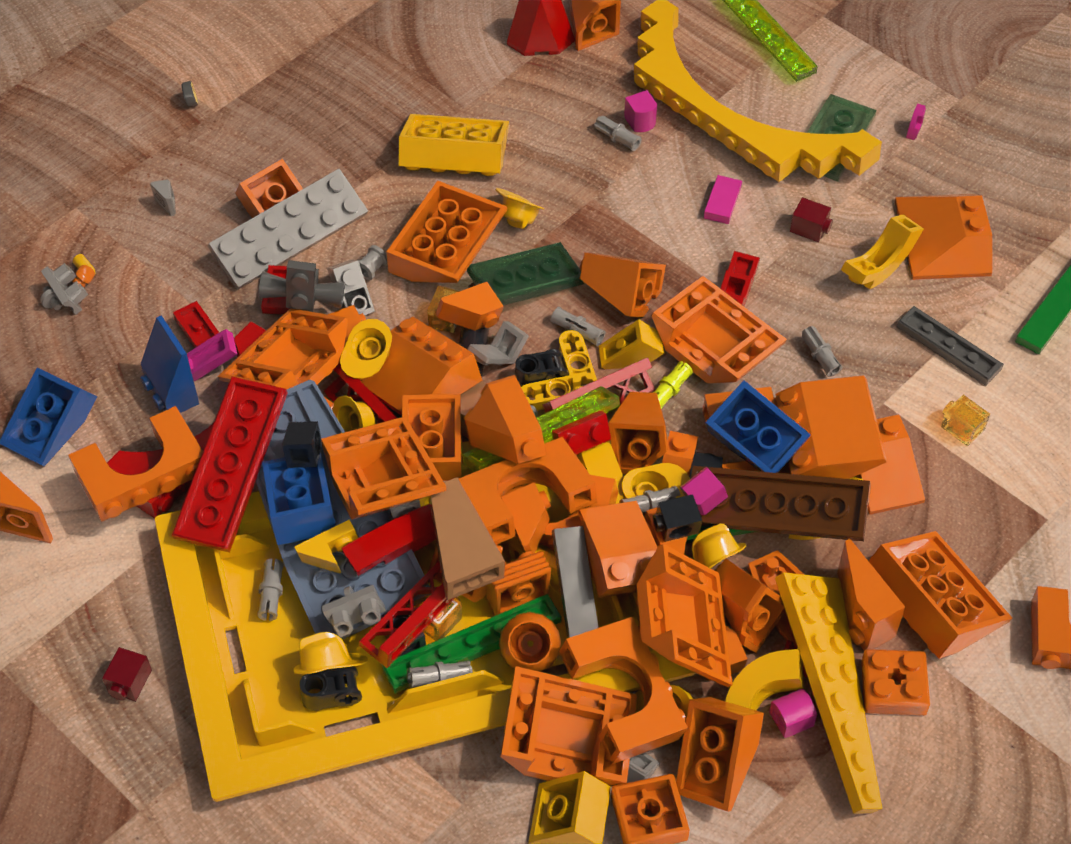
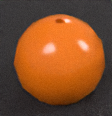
M527 612L516 615L506 623L501 631L499 646L501 656L511 668L514 669L517 666L543 672L551 667L559 656L561 639L553 621L542 614ZM528 641H533V646L529 647Z

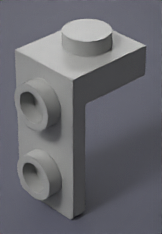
M503 321L491 345L470 344L467 350L474 353L476 361L483 365L497 364L501 366L502 364H514L529 335L511 322Z

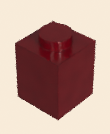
M802 197L792 215L790 232L819 243L823 234H828L833 223V219H830L831 207Z
M119 647L102 680L108 694L117 700H125L126 698L136 702L152 669L146 655Z

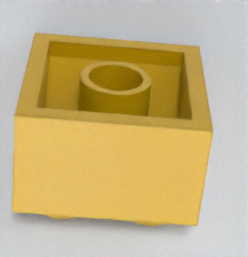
M585 771L539 783L528 843L602 844L611 786Z

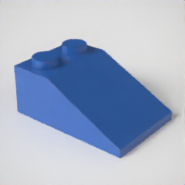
M162 315L156 317L141 361L144 375L140 376V379L146 391L152 390L154 393L152 398L159 411L162 409L166 411L176 406L179 412L182 413L199 404L187 353Z
M37 367L0 439V444L42 466H46L85 422L98 396Z
M745 380L705 422L707 430L711 435L761 472L778 473L811 436V434Z
M321 453L317 467L288 468L285 457L262 462L270 518L277 545L313 538L336 526Z

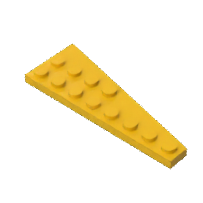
M783 572L775 577L853 814L877 812L883 808L840 580L838 578Z

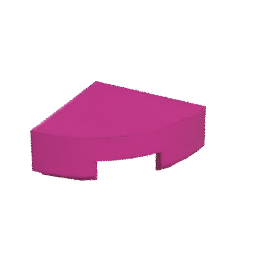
M917 103L906 138L911 140L917 138L923 124L926 106Z

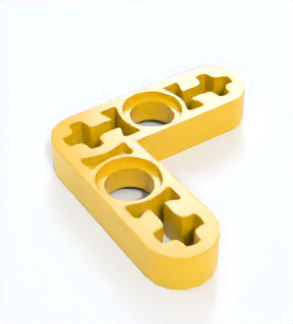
M568 330L559 337V350L563 354V364L568 370L569 376L529 383L521 387L529 404L533 405L537 411L544 410L542 404L560 397L551 394L553 389L561 388L567 394L570 392V386H572V390L582 387V384L587 385L597 380L584 339L579 332ZM567 342H572L575 345V352L571 353L570 344ZM575 361H580L585 364V367L574 369L571 367V364ZM542 392H546V398H543ZM528 395H532V397L535 398V399H534V400H530V398L527 397V396H528ZM586 397V398L582 399V402L588 401V400H591V399L588 398V397Z

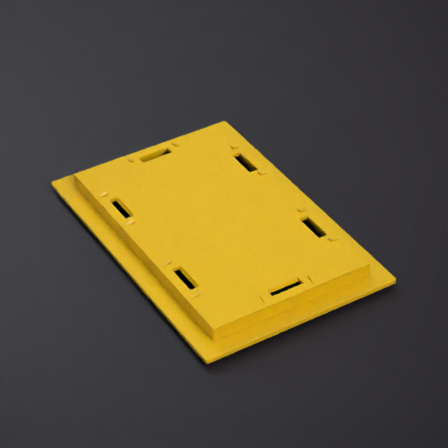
M597 411L539 424L542 429L544 444L553 441V430ZM469 441L461 443L462 477L506 460L471 446ZM606 441L576 455L590 475L614 478L616 480L619 491L616 504L621 499H626L622 492L623 475L610 441ZM535 483L538 492L544 490L551 507L546 509L550 518L549 523L559 522L571 515L552 489ZM260 492L251 493L230 553L174 539L172 533L181 510L155 517L213 801L219 802L505 725L514 669L507 665L501 656L500 649L470 661L473 673L419 687L407 688L394 694L382 670L381 663L359 646V641L375 625L343 639L349 654H359L368 657L366 663L355 666L358 671V676L356 677L357 688L362 693V700L351 706H338L318 711L307 709L303 706L300 693V680L304 675L294 673V668L300 664V639L313 635L315 632L285 565L282 569L280 584L283 586V592L278 600L277 619L269 621V609L267 610L266 621L257 616L261 599L259 584L263 582L264 562L267 559H272L273 570L275 559L283 562ZM510 540L498 544L503 548L501 555L506 563L512 562L508 547ZM432 543L414 552L424 575L428 572L436 550ZM588 556L598 628L633 617L637 626H640L637 592L598 598ZM434 579V587H439L442 583ZM550 585L549 597L561 615V623L555 626L559 631L562 647L567 639L562 600ZM487 594L476 603L462 595L457 596L454 601L458 605L442 622L437 624L433 621L423 631L426 645L496 616L493 614L494 610H491ZM423 602L415 605L414 607H419ZM453 602L442 611L443 616L455 605ZM233 629L238 631L246 666L245 672L234 674L225 631ZM376 636L370 643L379 649L386 641V638L384 636ZM528 641L529 647L533 646V641ZM648 646L650 652L655 654L658 659L659 670L665 681L670 682L695 674V672L669 661ZM560 653L552 666L564 664ZM613 668L601 669L573 679L628 693L641 689L632 676L624 671ZM569 672L559 675L560 677L572 679ZM312 689L309 691V693H318L321 690ZM376 712L378 714L380 723L326 737L324 726Z

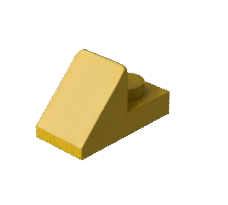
M349 519L294 547L302 563L341 573L332 553L336 551L342 552L341 548L358 539V536Z

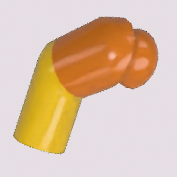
M78 254L72 261L78 269L75 273L76 278L72 280V283L77 281L85 287L86 284H90L96 273L83 254Z

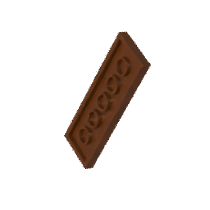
M693 466L691 478L705 467ZM707 467L722 483L728 497L706 515L700 514L702 518L701 526L712 527L723 523L728 529L842 540L851 539L852 541L864 542L871 490L870 481Z

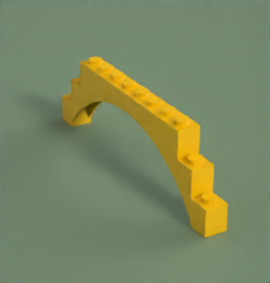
M656 0L641 11V29L644 33L637 37L638 56L641 59L634 64V82L640 88L648 90L657 100H661L670 106L673 111L683 115L692 124L706 131L709 136L716 138L728 149L742 156L748 163L758 167L767 176L780 182L800 166L807 173H811L820 179L839 163L860 176L880 159L882 142L863 129L857 133L844 134L796 132L754 121L722 105L694 81L677 53L673 33L674 29L678 27L679 8L667 0Z

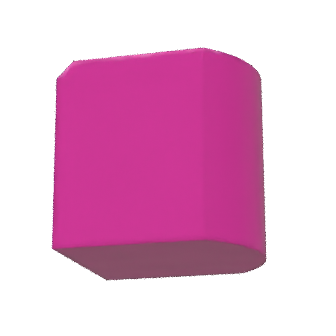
M648 90L626 97L624 116L633 131L647 132L653 129L656 125L657 103Z
M707 467L680 487L685 496L693 494L701 515H706L728 497L722 483Z
M799 689L771 702L769 713L784 738L814 726L817 711L810 696L804 689Z

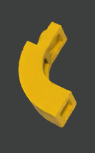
M905 215L891 217L883 233L872 248L860 257L845 261L841 271L848 275L849 280L856 284H863L868 289L878 286L905 260L924 228Z
M799 650L776 651L752 661L732 682L733 685L728 690L726 702L757 711L760 704L775 693L804 689L803 661Z

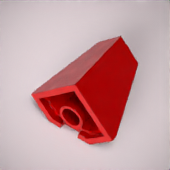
M562 0L518 1L507 39L509 47L524 56H535V52L549 51V55H558L575 42Z

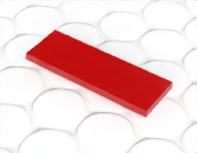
M231 376L172 533L174 539L230 553L288 392L285 388Z

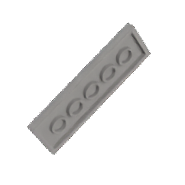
M339 168L208 244V248L235 288L239 290L261 277L262 271L267 272L268 265L279 266L363 217L367 214L368 210Z

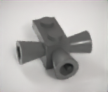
M288 260L286 279L262 271L259 283V298L286 297V308L310 312L314 310L315 301L342 309L345 282L318 284L319 269H316V263Z

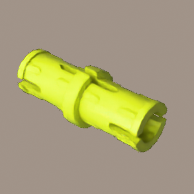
M679 361L672 372L659 381L660 385L653 393H657L661 409L672 396H676L680 392L679 388L692 375L693 370L687 363Z

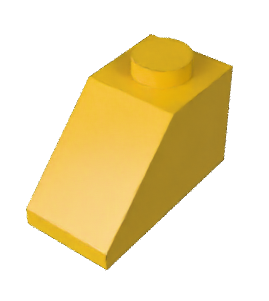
M636 320L599 345L601 368L605 370L620 369L645 358H648L650 362L654 361L664 354L663 344L658 331L643 321Z

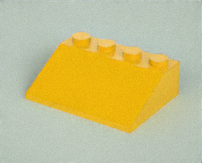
M410 114L399 136V166H405L408 170L431 168V171L434 172L456 170L459 174H469L471 172H481L485 176H494L496 173L500 174L503 167L509 121Z

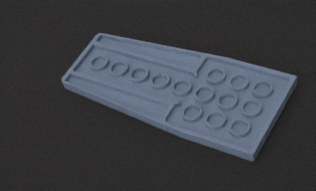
M307 380L287 389L288 394L263 462L285 457L282 443L289 422L318 421L321 438L345 432L315 381ZM322 447L321 454L336 526L350 519L358 538L368 532L392 521L389 509L351 520L333 485ZM261 466L256 483L273 530L263 466ZM309 539L278 545L286 570L315 634L331 632L338 635L325 617L322 606L345 597L344 588L351 586L353 591L357 592L374 585L378 596L385 605L386 611L381 613V618H383L424 576L412 549L388 564H385L383 561L358 576L343 552L336 551L332 553L341 573H336L301 562L294 546ZM417 594L413 599L414 606L425 601L431 594ZM363 621L353 625V630L350 634L340 638L343 640L372 625L365 624Z

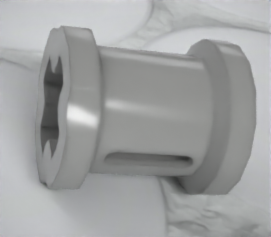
M371 245L368 248V253L361 260H358L363 277L366 280H372L379 267L387 264L386 253L376 245Z

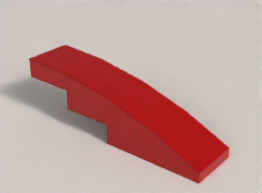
M734 251L720 288L744 307L760 263V257Z
M430 504L404 514L342 547L343 554L356 574L360 576L383 561L385 564H388L412 549L414 553L434 541L435 533Z

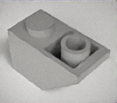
M351 259L327 268L332 283L345 282L343 308L354 305L359 314L367 315L375 312L358 260Z

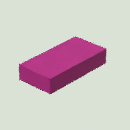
M717 175L704 212V219L725 224L730 223L742 188V180Z
M225 329L187 353L194 382L237 355L233 333Z

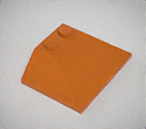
M952 194L895 197L898 216L905 215L924 228L907 256L912 280L992 276V232L982 195Z
M704 276L652 313V319L665 350L678 361L687 363L692 368L693 373L707 384L737 382L785 344L787 340Z
M290 308L220 373L218 378L220 381L229 383L231 376L285 388L286 390L307 380H313L318 385L340 363L348 321L345 317Z
M406 416L321 438L333 485L351 520L446 491L445 483Z
M665 544L659 545L637 583V606L640 617L639 631L642 642L673 663L726 687L732 686L719 573Z
M516 666L514 668L500 757L523 775L547 781L585 771L611 787L626 784L630 758L612 764L599 735L607 723L635 714L637 694Z

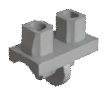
M65 263L54 271L48 266L44 268L41 272L50 286L43 288L44 293L40 298L42 305L45 308L54 307L55 310H59L62 305L69 306L74 314L82 311L78 303L88 295L87 291L77 281L67 287V284L76 278L74 271Z
M374 585L354 592L352 587L348 586L344 588L345 597L322 606L325 617L334 632H337L340 637L350 634L353 630V625L361 621L368 625L379 622L381 613L386 611L385 605L378 596Z

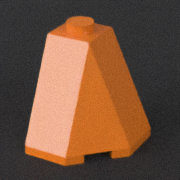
M570 0V14L577 51L619 35L621 0Z
M584 252V257L580 264V279L624 315L644 317L649 310L647 304L651 298L657 299L662 291L666 265Z
M512 375L486 383L480 392L482 396L473 409L470 408L464 417L470 445L517 464L547 455L542 429L516 376Z
M629 392L608 423L611 446L622 474H627L629 471L637 468L651 466L668 450L666 425L657 393Z
M725 558L714 570L720 576L724 614L732 629L736 631L741 644L757 653L786 611L782 598L775 591Z

